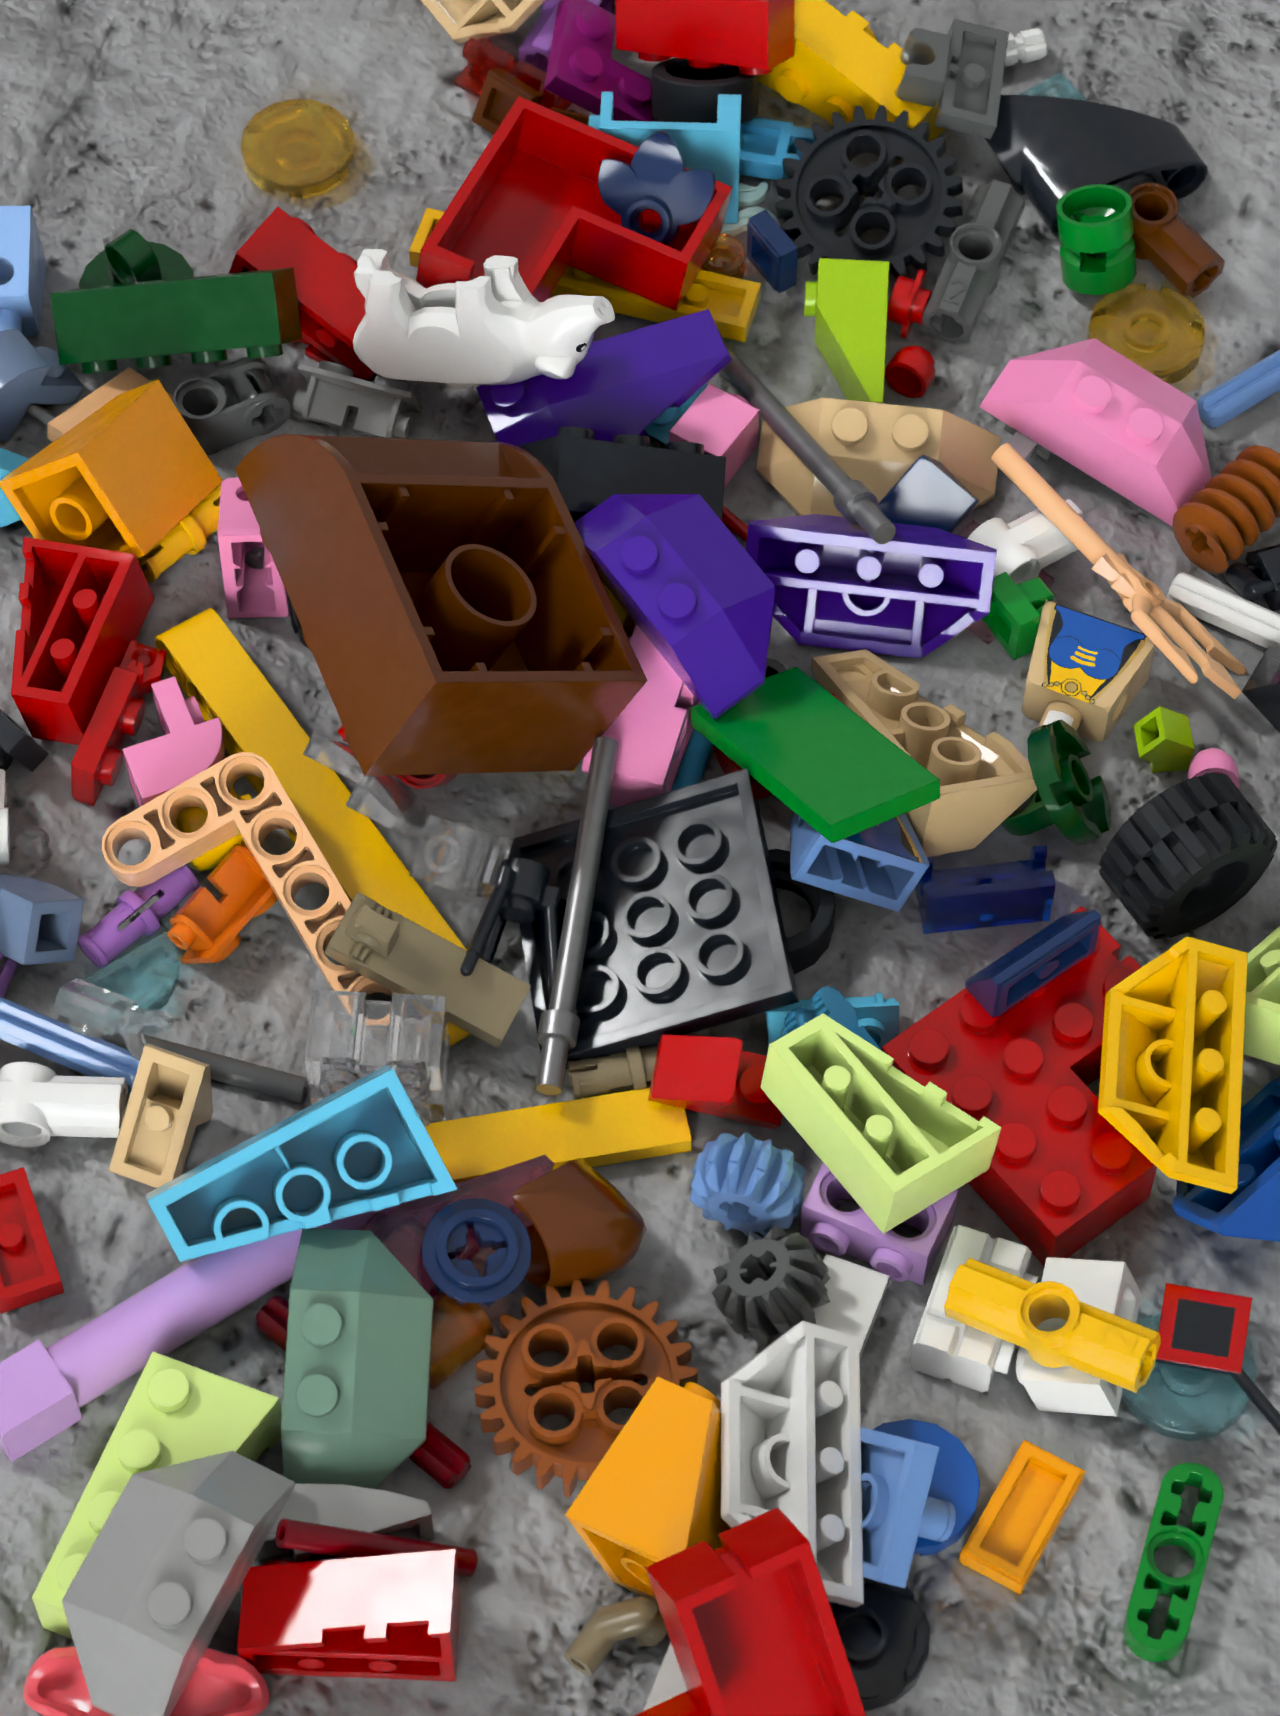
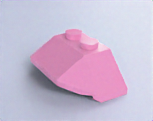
M1095 338L1010 360L980 405V408L1171 527H1173L1174 514L1184 504L1189 503L1190 499L1199 490L1205 489V485L1212 479L1196 400Z

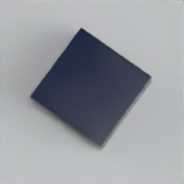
M766 210L750 217L747 227L746 257L778 293L795 286L798 247Z

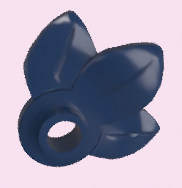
M658 131L640 145L631 165L616 159L602 160L598 176V187L604 203L621 216V225L668 245L677 235L680 225L694 222L703 216L714 195L715 175L712 170L708 169L685 170V162L677 144L667 133ZM646 209L655 210L660 215L661 225L658 229H651L644 223L643 213Z

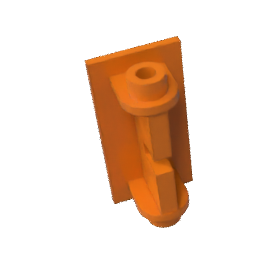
M246 844L243 846L234 845L225 858L207 877L222 894L218 900L206 887H198L170 919L172 928L167 932L168 938L177 947L187 950L179 959L182 964L218 963L237 948L241 941V936L238 933L251 918L263 914L278 900Z

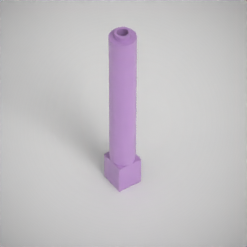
M422 1198L400 1203L401 1205L382 1210L369 1211L334 1220L332 1223L313 1228L370 1231ZM302 1229L194 1258L47 1348L38 1339L0 1362V1446L10 1462L15 1461L82 1420L80 1407L143 1370L152 1351L166 1356L292 1279Z

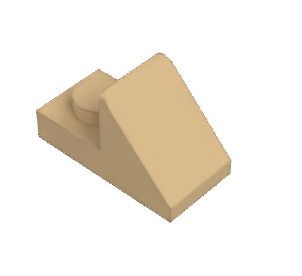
M151 1044L144 1045L108 1171L155 1188H159L182 1175L195 1127L212 1118L213 1104L210 1065Z

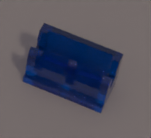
M1033 846L1031 848L1030 860L933 870L932 857H927L929 867L915 887L923 934L1050 921L1056 883L1053 870L1046 871L1047 846Z

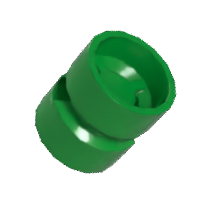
M1104 184L1081 186L1063 195L1056 204L1059 241L1061 242L1060 260L1063 283L1070 290L1087 295H1103L1122 290L1133 282L1137 274L1135 243L1132 238L1134 224L1131 196L1123 189Z

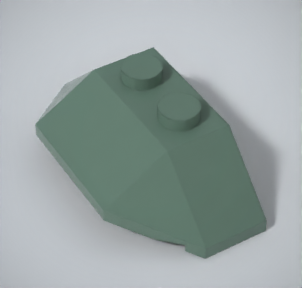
M302 1229L289 1295L281 1422L283 1475L294 1481L295 1484H343L376 1489L427 1440L434 1300L372 1231Z

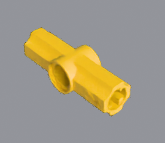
M969 1258L963 1265H959L949 1284V1292L944 1304L946 1317L1025 1348L1031 1359L1041 1366L1051 1368L1070 1366L1134 1393L1142 1385L1146 1384L1155 1366L1157 1352L1161 1344L1159 1332L1079 1301L1073 1290L1062 1283L1046 1281L1035 1284L972 1258ZM1050 1318H1060L1067 1321L1063 1327L1056 1331L1047 1332L1037 1328L1041 1322Z

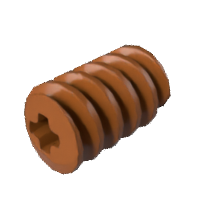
M1259 445L1246 447L1234 461L1229 462L1223 468L1220 475H1215L1205 485V489L1199 490L1190 499L1189 503L1184 504L1174 514L1172 526L1175 538L1183 553L1192 563L1211 573L1224 572L1228 568L1227 561H1236L1244 553V546H1252L1259 539L1260 532H1267L1275 524V518H1280V453L1269 447Z

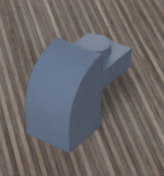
M19 329L0 332V441H10L30 404H74L84 387L67 367V364H59L57 351L44 346L34 348Z
M0 873V953L22 965L75 961L84 899L47 882Z

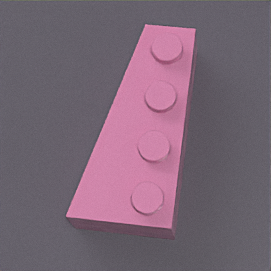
M637 624L632 637H629V642L648 681L602 735L613 738L619 743L609 802L610 805L617 807L671 791L694 729L691 723L690 708L700 704ZM593 747L583 759L582 771L584 773L589 772Z

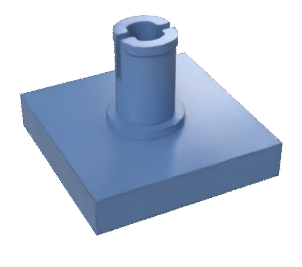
M861 1427L863 1577L906 1588L917 1538L922 1537L944 1542L951 1535L956 1519L954 1505L949 1501L928 1496L939 1446Z

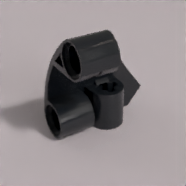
M1001 95L997 127L991 139L984 138L1021 196L1025 194L1050 231L1058 237L1056 204L1070 190L1085 185H1114L1136 176L1148 174L1154 183L1163 185L1171 190L1178 200L1197 190L1208 174L1206 164L1176 125L1143 113L1084 100L1051 96Z

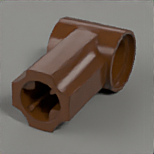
M1143 183L1135 186L1129 192L1132 200L1134 224L1132 238L1135 243L1136 258L1149 260L1184 296L1191 295L1193 298L1207 290L1211 283L1222 273L1225 260L1177 213L1178 201L1171 190L1156 183Z

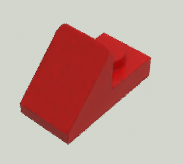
M687 1035L660 1036L648 1101L769 1129L781 1126L783 1115L760 1088L767 1056L742 1050V1039Z

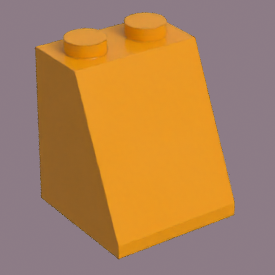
M157 379L117 395L6 475L0 481V487L34 539L132 553L139 558L145 556L223 480L161 382Z
M657 1376L565 1514L614 1583L655 1602L657 1600L645 1567L704 1540L713 1550L722 1547L718 1534L731 1529L721 1518V1412L719 1411L721 1409V1402L714 1394L696 1383L687 1382L683 1388Z

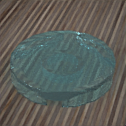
M1161 1313L1154 1317L1151 1314L1137 1324L1158 1332ZM1245 1345L1242 1369L1255 1383L1257 1367L1253 1354L1251 1357L1250 1351ZM1155 1362V1366L1146 1384L1142 1385L1136 1393L1125 1388L1122 1390L1123 1400L1141 1423L1162 1436L1186 1441L1211 1438L1219 1435L1238 1422L1251 1402L1230 1375Z

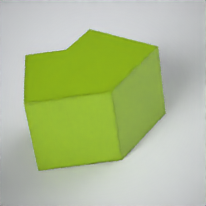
M1159 706L1133 725L1139 758L1149 761L1151 773L1185 771L1189 769L1195 749L1188 716Z

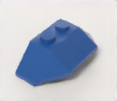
M1280 1077L1269 1082L1241 1108L1237 1190L1229 1194L1177 1180L1176 1196H1174L1172 1203L1177 1216L1222 1236L1280 1242Z

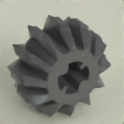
M775 1225L764 1238L749 1230L748 1242L740 1249L727 1246L730 1263L713 1269L718 1286L712 1294L715 1298L716 1306L724 1317H727L726 1321L734 1332L741 1334L744 1339L753 1336L756 1341H760L768 1346L778 1333L783 1335L794 1325L802 1321L816 1324L815 1313L812 1309L830 1302L827 1288L825 1287V1284L830 1280V1276L827 1273V1265L820 1255L816 1254L815 1248L807 1238L802 1237L798 1232L789 1235L787 1231H783Z

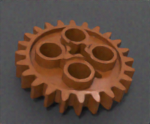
M580 1279L573 1281L571 1296L561 1298L554 1287L547 1285L546 1304L541 1307L524 1296L520 1299L523 1319L520 1321L512 1316L502 1314L499 1317L500 1331L504 1338L486 1336L484 1340L485 1354L490 1359L480 1360L476 1363L477 1380L485 1383L474 1388L476 1406L486 1408L480 1414L482 1432H497L492 1439L493 1452L496 1456L515 1450L512 1457V1473L516 1476L525 1472L532 1465L537 1467L536 1484L537 1488L541 1490L549 1484L554 1475L561 1477L565 1497L572 1495L578 1480H589L625 1426L611 1421L607 1417L609 1413L619 1408H630L635 1411L657 1376L683 1388L687 1382L698 1384L697 1368L685 1366L692 1359V1346L690 1342L674 1343L679 1333V1323L677 1320L674 1319L656 1325L659 1319V1303L656 1300L638 1310L635 1308V1288L629 1287L619 1300L610 1298L608 1280L601 1281L595 1296L585 1294ZM613 1345H624L630 1348L634 1354L627 1359L617 1361L604 1357L601 1352ZM545 1351H556L565 1357L564 1361L552 1367L541 1366L535 1363L533 1359ZM639 1379H645L648 1383L642 1386L635 1382ZM592 1382L594 1392L581 1393L579 1383ZM530 1388L537 1391L533 1396H529L525 1392ZM551 1414H562L572 1421L565 1429L558 1431L547 1430L538 1424L541 1419Z

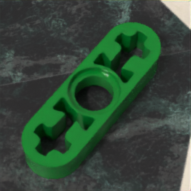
M1189 1462L1176 1465L1165 1474L1162 1480L1123 1624V1635L1129 1649L1138 1657L1151 1662H1162L1175 1657L1185 1644L1223 1502L1224 1493L1220 1479L1211 1469L1198 1463ZM1186 1486H1193L1199 1489L1198 1500L1201 1502H1198L1195 1506L1188 1529L1176 1525L1182 1504V1498L1179 1495H1182ZM1168 1545L1181 1547L1192 1558L1193 1569L1183 1577H1169L1156 1567L1153 1557L1154 1553L1161 1547ZM1157 1595L1171 1597L1165 1618V1626L1171 1630H1165L1161 1639H1153L1147 1636L1148 1624L1143 1621H1148L1151 1618Z

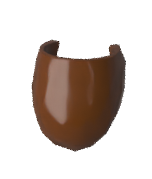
M581 1158L570 1161L552 1172L527 1182L512 1193L515 1207L522 1211L533 1223L526 1227L531 1243V1261L524 1278L540 1290H546L547 1285L555 1289L572 1287L573 1281L580 1279L582 1285L599 1281L626 1267L636 1255L647 1230L641 1214L614 1185Z

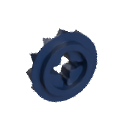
M468 1198L451 1203L433 1217L424 1233L422 1241V1267L426 1269L433 1281L435 1290L443 1291L448 1296L454 1298L460 1306L467 1303H483L489 1307L495 1301L508 1294H514L530 1266L531 1243L524 1224L510 1209L492 1200ZM470 1228L473 1238H477L481 1248L492 1247L493 1250H496V1253L487 1256L482 1277H480L479 1270L474 1269L471 1260L460 1261L459 1258H455L456 1255L465 1251L469 1233L468 1229Z

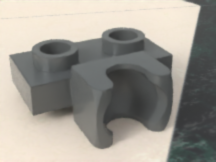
M957 19L953 20L948 35L921 28L913 29L909 33L901 52L900 60L907 67L895 91V95L900 100L928 107H934L936 102H938L935 123L937 127L991 139L997 127L1009 32Z

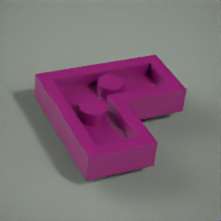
M561 0L557 8L544 89L595 115H600L602 91L613 92V121L653 122L652 80L611 59L616 29V15L588 0Z

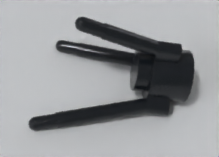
M507 858L501 862L495 887L460 967V972L463 976H470L473 973L479 958L490 964L493 963L507 921L518 924L532 923L535 920V915L543 911L547 973L549 975L551 995L560 944L558 908L562 889L549 885L551 871L546 866L525 858Z

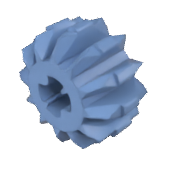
M744 1132L740 1138L730 1133H720L717 1140L707 1141L702 1153L700 1152L697 1156L692 1170L694 1176L691 1182L692 1192L690 1201L703 1209L702 1216L707 1220H718L724 1224L725 1231L734 1228L741 1230L748 1237L749 1230L766 1236L775 1225L780 1229H789L793 1218L797 1217L804 1198L802 1193L805 1188L804 1177L806 1169L799 1163L794 1162V1153L772 1146L771 1139L760 1141L754 1139L747 1132Z

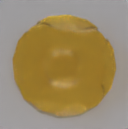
M290 99L274 103L255 114L243 130L240 147L242 162L247 175L258 187L274 195L275 189L280 192H289V198L302 199L326 193L343 182L349 173V165L354 160L355 155L354 135L348 120L334 107L316 100Z
M1130 284L1122 290L1107 294L1095 305L1087 330L1088 340L1093 338L1099 340L1168 384L1181 381L1197 367L1204 349L1205 327L1204 319L1193 302L1176 290L1161 286L1160 291L1145 289L1146 284Z

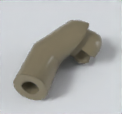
M639 1596L597 1609L565 1651V1659L581 1673L592 1676L617 1641L635 1637L637 1643L641 1646L652 1647L657 1645L668 1633L661 1612L658 1611V1603L649 1598Z

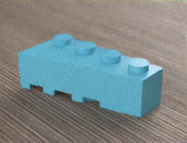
M385 1065L146 1194V1198L179 1261L182 1262L266 1240L276 1235L304 1228L317 1227L332 1223L334 1220L369 1211L374 1212L401 1205L400 1203L430 1195L435 1196L458 1189L396 1072L392 1067Z

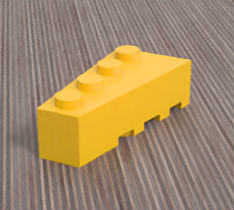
M794 0V56L773 67L772 73L759 75L760 83L780 93L787 101L799 104L824 118L831 126H833V112L837 111L844 121L849 123L853 122L856 106L862 107L867 120L874 119L879 106L884 105L887 120L890 122H894L903 110L908 111L909 129L911 130L924 121L928 122L930 136L927 142L937 138L945 130V128L935 126L938 102H936L934 107H928L900 100L895 95V91L907 67L900 60L902 52L900 46L892 43L886 48L880 44L870 29L869 22L853 10L845 16L825 0Z

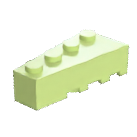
M152 1351L32 1596L42 1628L73 1639L62 1599L132 1474L228 1451H234L256 1462L266 1448L271 1450L281 1438L282 1407L280 1398Z

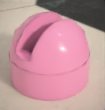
M1209 748L1201 750L1191 759L1188 779L1195 776L1199 777L1206 773H1216V775L1222 773L1227 775L1239 789L1238 767L1234 759L1226 754L1225 751Z

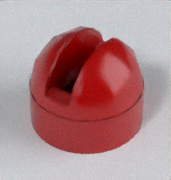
M906 346L891 358L885 367L884 377L888 385L898 394L908 398H920L934 380L936 373L935 361L931 353L921 346Z

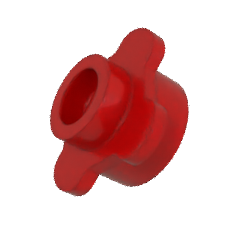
M919 269L915 280L900 275L894 285L887 309V321L902 325L900 333L902 338H908L913 322L922 325L923 313L933 292L924 289L926 270Z

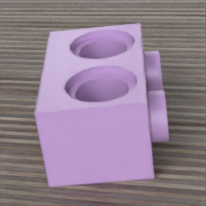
M823 1163L802 1205L800 1235L808 1238L814 1247L824 1253L833 1256L847 1254L870 1264L875 1271L889 1275L890 1280L898 1282L910 1280L924 1286L954 1221L959 1190L956 1189L899 1224L914 1226L922 1232L921 1235L906 1238L896 1234L892 1229L883 1234L861 1207L852 1212H842L830 1205L832 1202L841 1199L858 1203Z

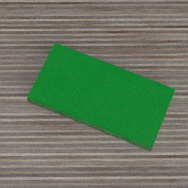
M796 666L765 678V684L715 720H713L701 704L690 708L691 723L694 729L743 770L748 769L750 775L831 843L838 842L940 799V779Z

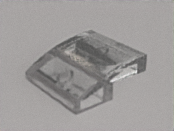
M314 731L303 755L357 782L345 806L401 835L439 847L444 837L442 831L424 803L407 784L395 775L364 776L359 762L348 744Z

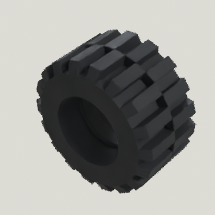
M1206 773L1166 789L1139 808L1121 826L1107 845L1106 851L1099 863L1101 866L1099 872L1103 880L1148 937L1152 936L1154 939L1172 938L1209 923L1243 898L1270 865L1278 842L1275 839L1276 835L1227 775L1222 773L1218 775L1216 773Z

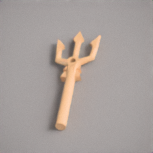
M1009 443L1001 445L991 457L994 464L1094 565L1091 569L1106 578L1111 585L1110 588L1116 591L1122 599L1124 606L1131 612L1132 621L1148 639L1160 649L1191 684L1197 682L1198 675L1188 655L1201 667L1205 677L1235 700L1242 691L1225 667L1239 676H1244L1247 673L1246 667L1213 637L1185 607L1167 599L1155 583L1146 579L1128 564L1124 554L1116 553ZM1164 631L1171 637V639H1172L1179 647H1177V646L1174 645V643L1166 636V634L1164 633ZM1192 637L1198 640L1205 647L1206 652L1197 644V642Z

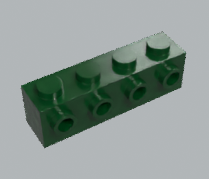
M294 267L77 288L50 293L59 364L81 363L83 374L118 370V359L136 358L137 369L173 365L172 354L191 353L192 364L228 360L227 349L246 348L248 359L283 355L282 344L302 339Z

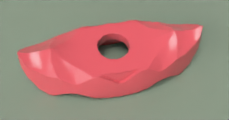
M75 1646L51 1649L41 1655L30 1668L23 1688V1698L25 1703L44 1716H111L93 1706ZM206 1648L170 1716H258L262 1714L270 1703L269 1690L262 1675L245 1659L237 1655Z

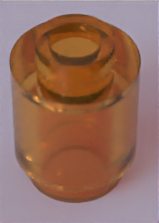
M442 1295L434 1302L430 1389L435 1390L485 1349L484 1340L486 1336L494 1333L491 1321L478 1303H467L460 1306L454 1298H449L445 1295Z

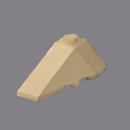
M867 649L812 658L811 670L820 686L829 693H835L839 701L940 779V799L906 813L926 857H939L947 853L974 849L1037 791L1029 761L1009 740L995 731L985 738L964 724L965 712L952 704L942 709L918 694L920 683Z

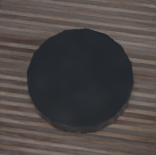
M863 1577L864 1604L854 1608L831 1601L829 1603L864 1710L869 1711L895 1703L916 1685L928 1661L930 1625L925 1611L923 1614L921 1606L914 1599L915 1595L907 1586L902 1588Z

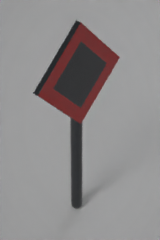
M1166 1283L1158 1329L1161 1344L1155 1362L1230 1375L1280 1435V1413L1242 1369L1252 1298Z

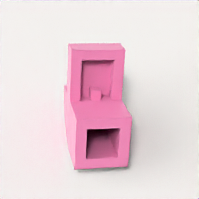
M175 676L151 684L157 718L164 735L123 749L129 783L139 807L226 758L219 717L204 722L196 698L194 696L186 699L183 698Z

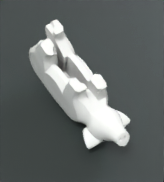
M364 249L357 261V269L354 272L356 286L366 299L364 306L366 314L357 327L353 338L354 351L358 358L373 372L385 378L446 383L449 388L454 390H463L474 385L514 384L540 374L555 379H568L574 374L576 365L586 356L595 330L600 325L614 321L615 313L611 303L603 296L558 295L544 302H539L529 292L518 272V259L511 256L494 255L487 258L483 264L485 276H479L469 281L438 284L429 288H425L414 279L393 270L389 264L388 252L383 249Z

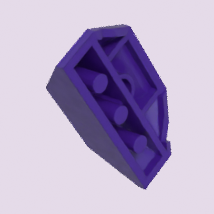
M613 494L574 522L602 582L713 720L765 684L776 587L700 494Z
M821 514L749 521L746 544L747 553L776 587L773 617L798 644L852 651L867 649L871 653L920 659L990 612L997 549L939 528L893 523L896 533L891 541L886 544H877L859 524H851L845 517Z

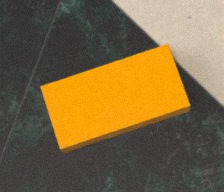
M1023 1440L963 1547L959 1563L1021 1595L1083 1483L1086 1471Z

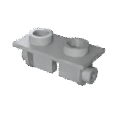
M320 361L318 368L299 363L298 370L308 381L309 385L307 389H297L293 401V410L301 412L303 419L344 429L349 410L352 408L358 410L353 426L355 432L372 437L408 439L413 425V417L405 415L406 411L410 410L418 413L422 411V406L414 394L409 392L410 386L400 380L385 378L381 375H377L374 382L353 377V370L329 361Z

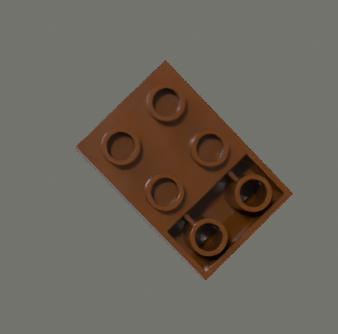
M283 434L269 438L254 447L236 467L235 470L260 527L262 541L271 553L301 624L304 641L314 655L345 729L347 743L356 756L364 776L573 771L593 747L594 739L601 737L648 681L554 478L526 450L505 442Z

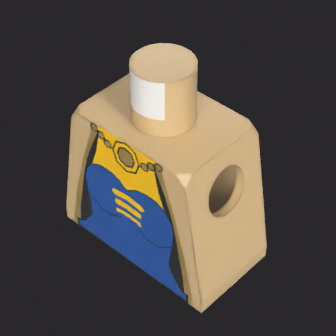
M1046 600L1042 609L1027 675L1022 713L1027 718L1039 721L1038 727L1057 720H1064L1081 737L1095 742L1106 740L1148 680L1156 645L1143 633Z

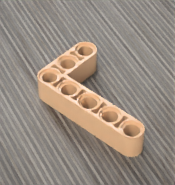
M239 752L231 755L116 820L107 828L102 838V852L105 861L120 882L133 887H143L152 884L240 834L355 1030L367 1039L378 1041L392 1038L402 1030L407 1020L408 1009L404 997L347 966L336 965L327 959V955L324 954L351 901L271 766L263 757L251 752ZM245 775H255L264 781L261 793L251 800H239L231 795V788L234 782ZM200 807L208 812L204 826L198 831L183 833L175 828V820L178 814L186 808ZM277 829H287L294 832L297 836L294 847L282 855H272L263 849V842L266 836ZM143 839L150 842V853L142 863L125 865L118 861L119 852L128 841ZM319 883L329 890V897L326 903L318 909L304 910L294 903L298 890L304 885ZM381 992L391 996L395 1001V1006L392 1013L386 1019L369 1021L360 1015L359 1006L362 1000L369 994Z

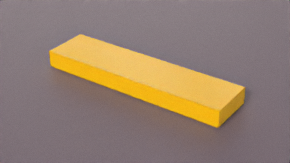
M650 1087L423 1124L455 1185L460 1184L464 1188L543 1176L578 1158L583 1159L591 1167L692 1151V1139L685 1109L648 1101Z

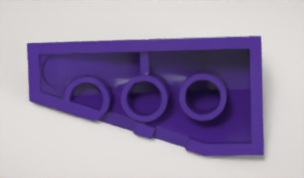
M707 309L591 342L586 356L576 365L574 374L568 379H555L540 374L514 384L479 385L476 389L499 442L516 446L557 436V430L560 427L594 430V440L613 442V435L617 434L647 437L648 434L645 428L669 407L679 408L724 368L732 358L711 312Z

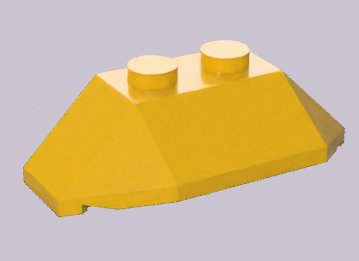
M1186 936L1168 951L1112 987L1105 995L1098 1113L1168 1178L1232 1194L1238 1187L1248 953Z

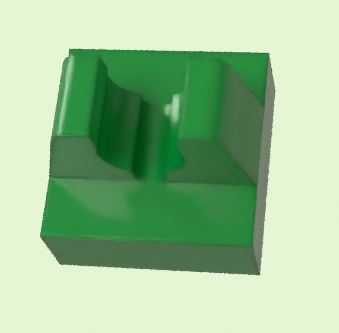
M1004 572L994 577L990 612L981 619L1012 659L1016 660L1033 651L1044 603L1046 600H1054V594L1040 577L1015 584L1007 572Z

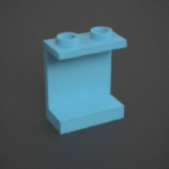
M602 91L600 115H589L590 127L637 147H640L648 137L658 131L667 133L679 147L685 167L691 170H712L715 180L733 187L724 223H738L741 95L718 94L717 123L613 121V92Z

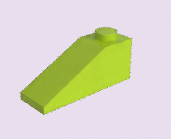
M819 258L818 281H806L804 317H815L814 342L847 400L883 403L889 262Z

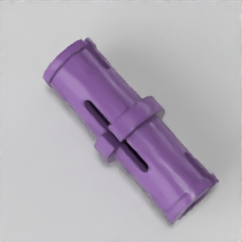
M183 865L154 883L137 888L134 892L125 890L116 898L118 906L102 918L86 934L78 937V946L96 967L104 970L114 958L143 934L151 937L160 929L159 920L176 907L191 892H195L200 887L198 880L186 865ZM154 896L159 898L121 931L118 929L123 922L130 918Z

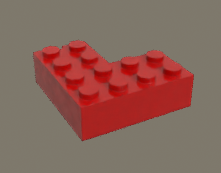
M518 96L422 246L416 281L423 287L429 288L438 284L473 280L479 276H485L483 264L487 258L494 255L511 256L518 259V272L529 292L539 302L549 299L568 266H572L677 311L721 235L733 187L715 180L714 195L703 216L694 222L680 225L675 238L668 245L662 244L621 225V216L604 203L598 187V176L602 160L616 159L631 165L639 147ZM652 209L644 211L643 221L646 226L651 229H658L661 225L660 215Z
M1081 906L1072 913L1083 912L1087 910L1083 906ZM1101 925L1094 953L1000 1016L992 1018L971 993L964 988L881 1047L884 1053L894 1058L892 1065L924 1087L931 1082L947 1092L946 1101L977 1121H980L984 1116L1002 1127L989 1170L969 1181L968 1184L1025 1246H1028L1032 1254L1044 1267L1047 1257L1069 1258L1150 1198L1157 1167L1098 1113L1099 1098L1087 1087L1100 1077L1105 995L1112 987L1141 968L1130 955L1122 961L1118 960L1121 945Z
M778 1507L718 1534L722 1547L713 1550L704 1540L645 1567L688 1691L634 1716H866L810 1542Z

